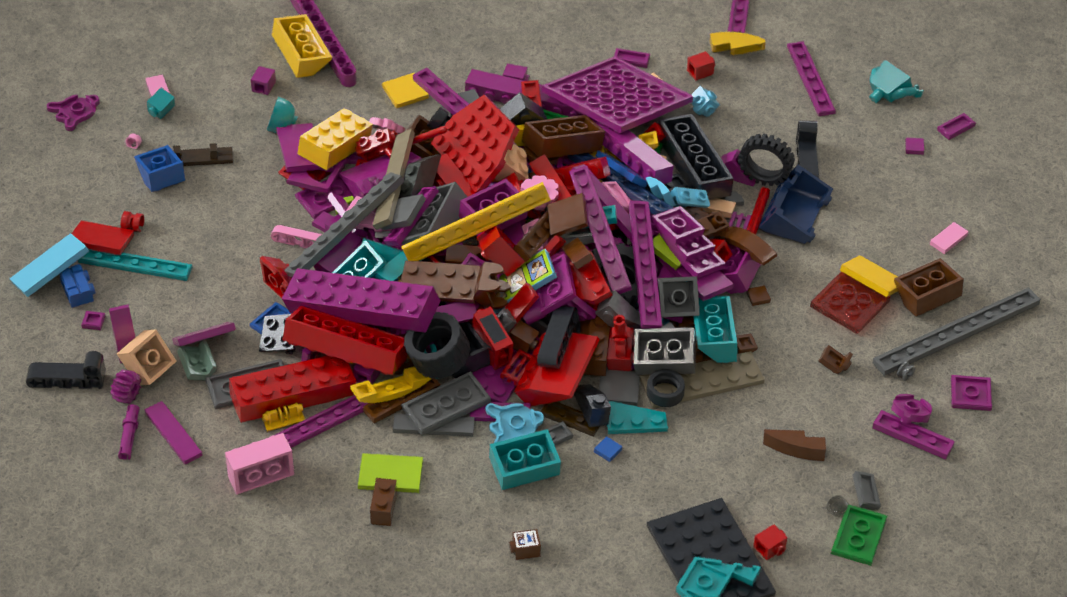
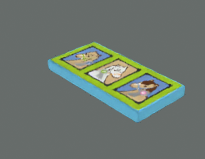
M543 249L533 255L530 260L523 263L508 277L503 273L499 280L508 282L511 289L506 292H498L496 296L503 297L509 303L525 283H529L534 290H537L557 278L548 251ZM503 308L493 309V311L495 314H497Z

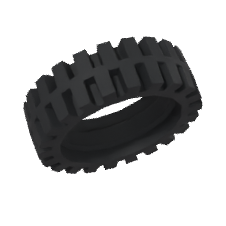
M756 134V136L753 135L747 139L742 146L738 156V164L740 169L744 170L743 174L745 176L749 175L748 179L751 181L756 179L755 183L759 184L761 181L764 186L767 183L769 186H773L774 183L779 185L780 182L783 183L787 180L795 162V158H793L794 153L791 152L790 146L786 147L787 143L785 141L781 143L779 137L775 140L774 135L768 137L767 134H763L761 137L760 134ZM758 149L770 151L781 160L783 168L772 171L763 169L752 160L750 152Z

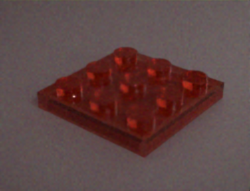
M840 272L811 301L810 307L858 334L890 302L891 296L885 297L847 274Z

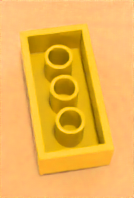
M343 108L301 135L297 154L328 170L355 152L356 142L361 137L371 136L373 124L352 113L350 110Z

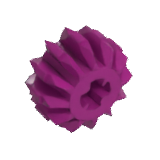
M123 369L117 373L111 385L110 394L112 399L128 404L135 400L141 388L139 374Z

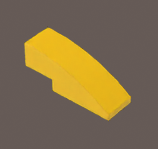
M739 32L710 33L712 53L730 50L731 55L765 50V39L755 35Z

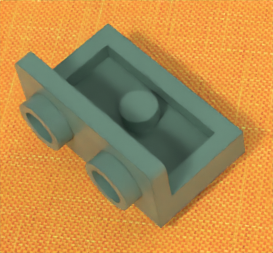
M201 340L198 347H179L177 352L189 380H205V377L212 376L216 371V362L212 357L206 340Z

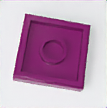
M951 374V408L991 411V378Z

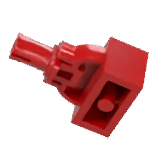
M616 315L614 317V327H610L607 352L608 370L632 371L635 343L634 328L627 327L623 315Z

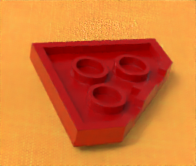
M590 250L589 252L594 259L581 268L577 269L571 261L569 263L576 296L583 301H587L589 304L597 305L613 296Z

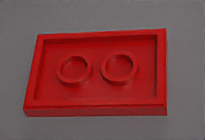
M81 220L71 234L89 250L121 255L134 237V230Z

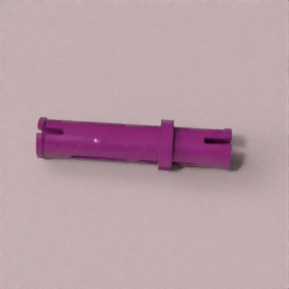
M134 404L127 406L126 417L122 422L123 433L118 453L119 459H127V456L129 460L131 459L135 431L139 425L138 415L140 411L139 406Z

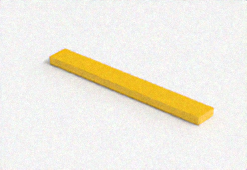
M541 182L401 247L408 261H420L547 203L551 199L544 183Z

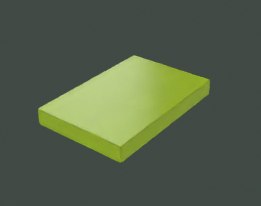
M362 453L358 489L374 490L376 478L397 480V492L419 493L423 457Z

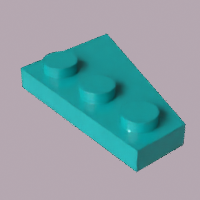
M609 401L611 411L607 425L608 434L668 432L666 412Z

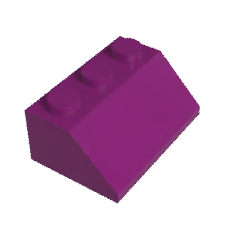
M352 231L349 232L314 265L315 271L332 273L362 244V238L352 233Z
M729 244L728 247L733 255L725 263L724 269L719 271L734 284L733 289L726 292L730 294L744 293L749 289L761 264L751 260L750 253Z

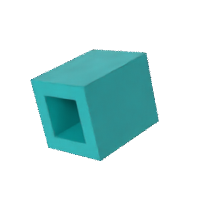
M162 87L147 101L149 114L160 119L167 115L175 106V97Z

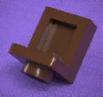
M828 345L818 362L833 373L839 374L842 370L846 371L852 364L850 359L853 353L849 352L844 356Z

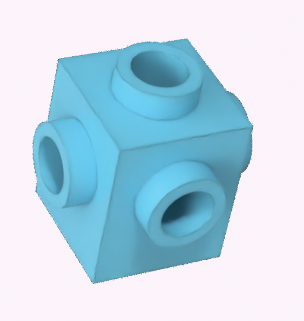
M699 86L692 94L693 110L698 115L702 114L708 117L720 106L716 100L717 96L711 90L708 91Z

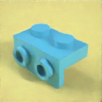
M675 187L670 191L677 207L708 208L710 206L706 190Z

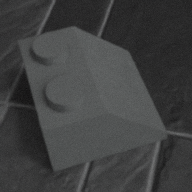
M697 277L657 279L661 318L699 316Z

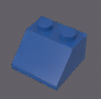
M168 145L134 156L142 179L151 192L159 191L162 188L185 181L183 162Z

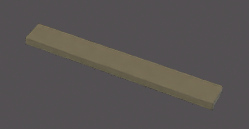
M412 129L396 135L386 175L391 172L404 178L415 135ZM401 185L377 206L373 221V227L376 230L392 224Z

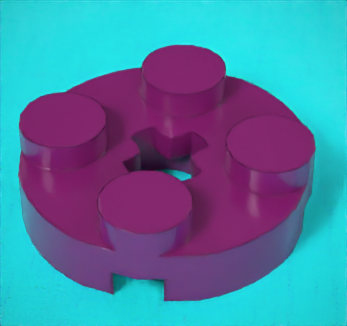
M899 394L895 397L891 410L901 417L900 420L903 423L929 422L932 406L925 399L916 400L914 399L915 395Z

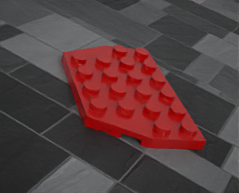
M482 95L454 114L445 124L447 132L436 136L431 144L441 155L447 154L468 179L469 186L477 193L487 188L504 168L506 153L512 149L520 129L487 96Z

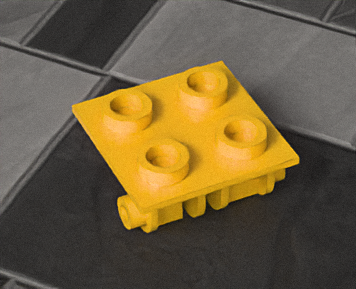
M297 403L288 406V411L286 406H283V412H281L279 407L277 410L266 411L265 414H262V420L267 432L297 424L305 420V417L302 413V404Z

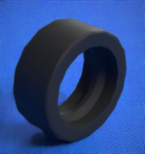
M662 369L650 375L647 382V396L653 404L660 407H672L679 404L684 397L685 381L677 372ZM660 383H669L674 385L677 391L663 394L654 387Z

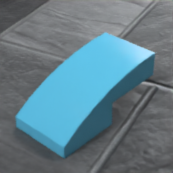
M646 177L653 195L659 199L664 198L667 204L672 207L675 206L668 188L659 180Z

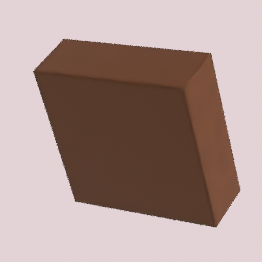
M765 285L749 288L746 291L752 306L771 302Z

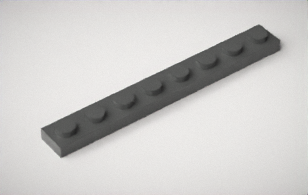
M391 172L385 175L383 180L372 187L363 198L359 199L350 210L346 211L337 222L333 223L323 235L319 236L310 247L306 248L296 260L289 264L284 270L287 276L293 277L297 268L310 270L404 182L402 176Z

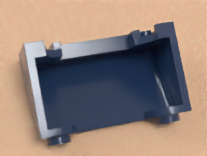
M797 164L792 169L787 180L783 183L780 182L758 228L765 233L802 244L810 243L816 235L814 233L815 228L812 227L820 208L823 205L827 206L831 201L832 197L830 195L833 188Z

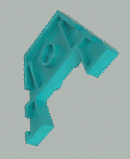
M694 557L676 586V593L681 597H720L732 577L753 586L760 574L761 567L753 565V568L742 566L741 563L730 565L722 563L721 560Z

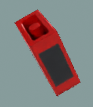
M491 306L486 309H479L473 314L472 327L489 348L490 364L496 370L511 361L513 342Z

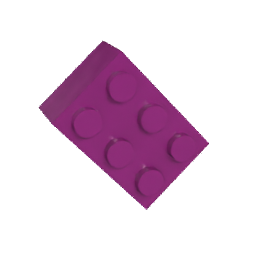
M504 179L460 200L459 217L461 219L515 195L519 191L507 179ZM528 211L497 226L503 230L527 218Z

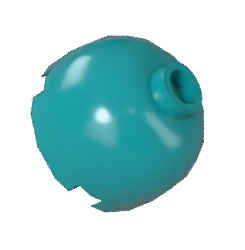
M277 97L268 123V131L277 133L276 127L296 124L298 116H295V108L290 101Z

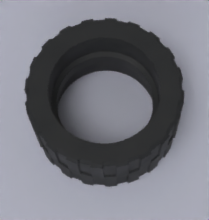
M435 312L426 332L407 330L404 337V347L415 368L423 376L430 377L431 379L451 376L453 373L458 372L469 358V340L458 320L445 312ZM440 338H451L449 343L441 350L434 353H424L427 346L433 341Z

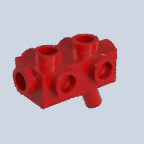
M387 128L385 130H377L371 136L361 137L356 142V153L359 157L368 161L385 154L390 158L395 138L398 134L395 130L390 131Z

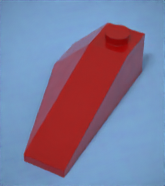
M260 257L263 282L282 298L292 279L284 271L289 264H285L278 258Z

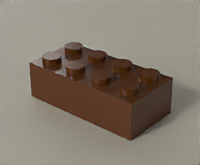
M587 115L525 122L521 142L535 153L538 158L544 154L547 158L563 157L566 155L601 151L605 131Z

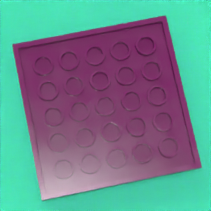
M615 56L542 85V92L549 95V97L557 99L562 104L574 108L576 111L587 115L604 126H608L617 133H623L693 102V95Z

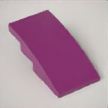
M681 206L652 216V221L669 249L693 277L698 279L724 269L725 262L714 252L715 245L703 235L705 228Z

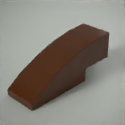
M764 429L763 444L771 449L796 458L813 461L825 460V437H805V430Z

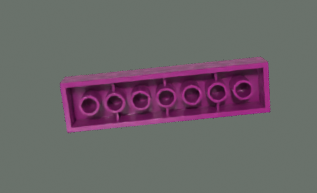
M300 268L296 269L282 297V301L290 313H293L302 305L357 323L419 332L427 331L440 303V299L433 286Z

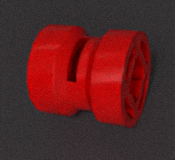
M124 211L121 217V228L141 232L139 226H144V214H132L129 211Z

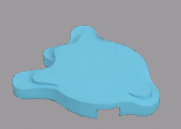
M489 403L485 408L486 413L496 419V422L491 423L489 426L490 431L496 435L494 443L534 433L537 427L544 421V416L540 411L530 410L520 403L507 406Z

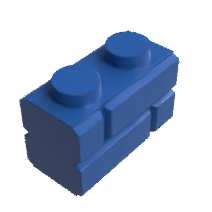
M80 264L66 268L59 274L71 308L94 301L93 294H96L93 283H88L90 281L88 271H83Z

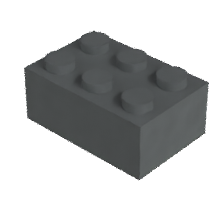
M694 328L635 329L634 367L636 375H651L655 371L662 369L672 370L678 374H695L696 335Z

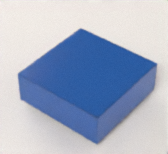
M607 436L594 448V453L609 462L622 451V446Z

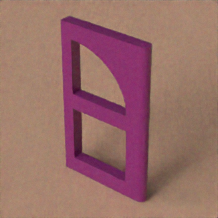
M352 154L328 170L321 169L332 173L325 184L311 178L306 171L292 172L286 183L328 194Z

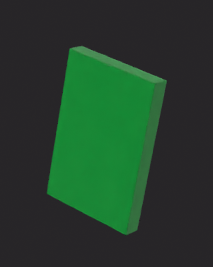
M847 504L831 554L871 566L887 515Z

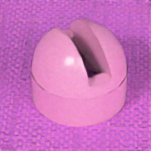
M136 134L129 135L125 140L126 145L133 149H137L142 142L141 137Z

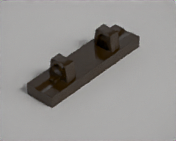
M210 143V148L181 150L180 145L173 146V151L183 162V166L233 163L232 147L217 148V143Z

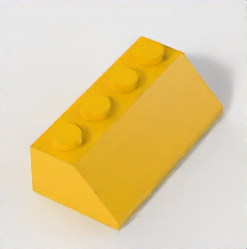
M306 14L274 18L272 36L297 78L313 76L332 60L330 52Z

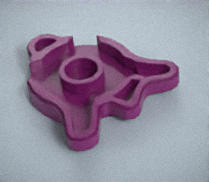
M77 94L67 97L60 102H49L46 107L48 112L57 113L56 121L65 123L67 131H73L79 123L90 119L95 114L100 100L97 95H85L86 98H78Z

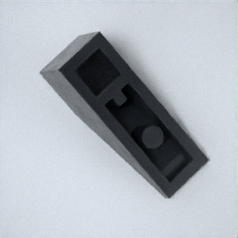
M591 384L578 385L574 396L588 426L608 425L611 405L606 395Z

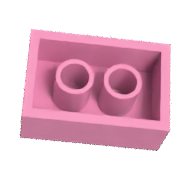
M283 433L225 452L228 478L236 495L294 475L292 450Z

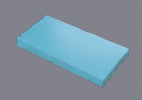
M70 233L12 276L10 280L23 294L29 297L88 253L89 250Z

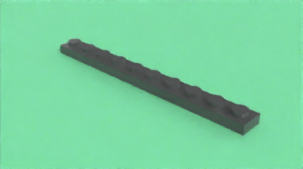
M1028 287L873 358V364L885 376L898 370L905 361H908L910 364L1039 305L1041 299Z

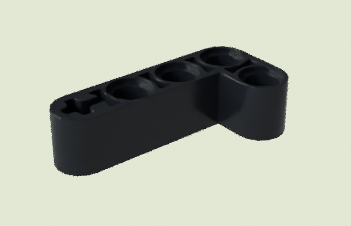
M799 120L796 134L797 163L819 178L816 147L817 121Z
M560 306L553 311L538 352L537 363L539 367L560 368L572 332L580 334L581 331L577 307Z
M89 351L86 353L84 363H31L28 368L26 385L30 388L59 387L72 389V387H79V389H101L106 372L104 357L98 351Z

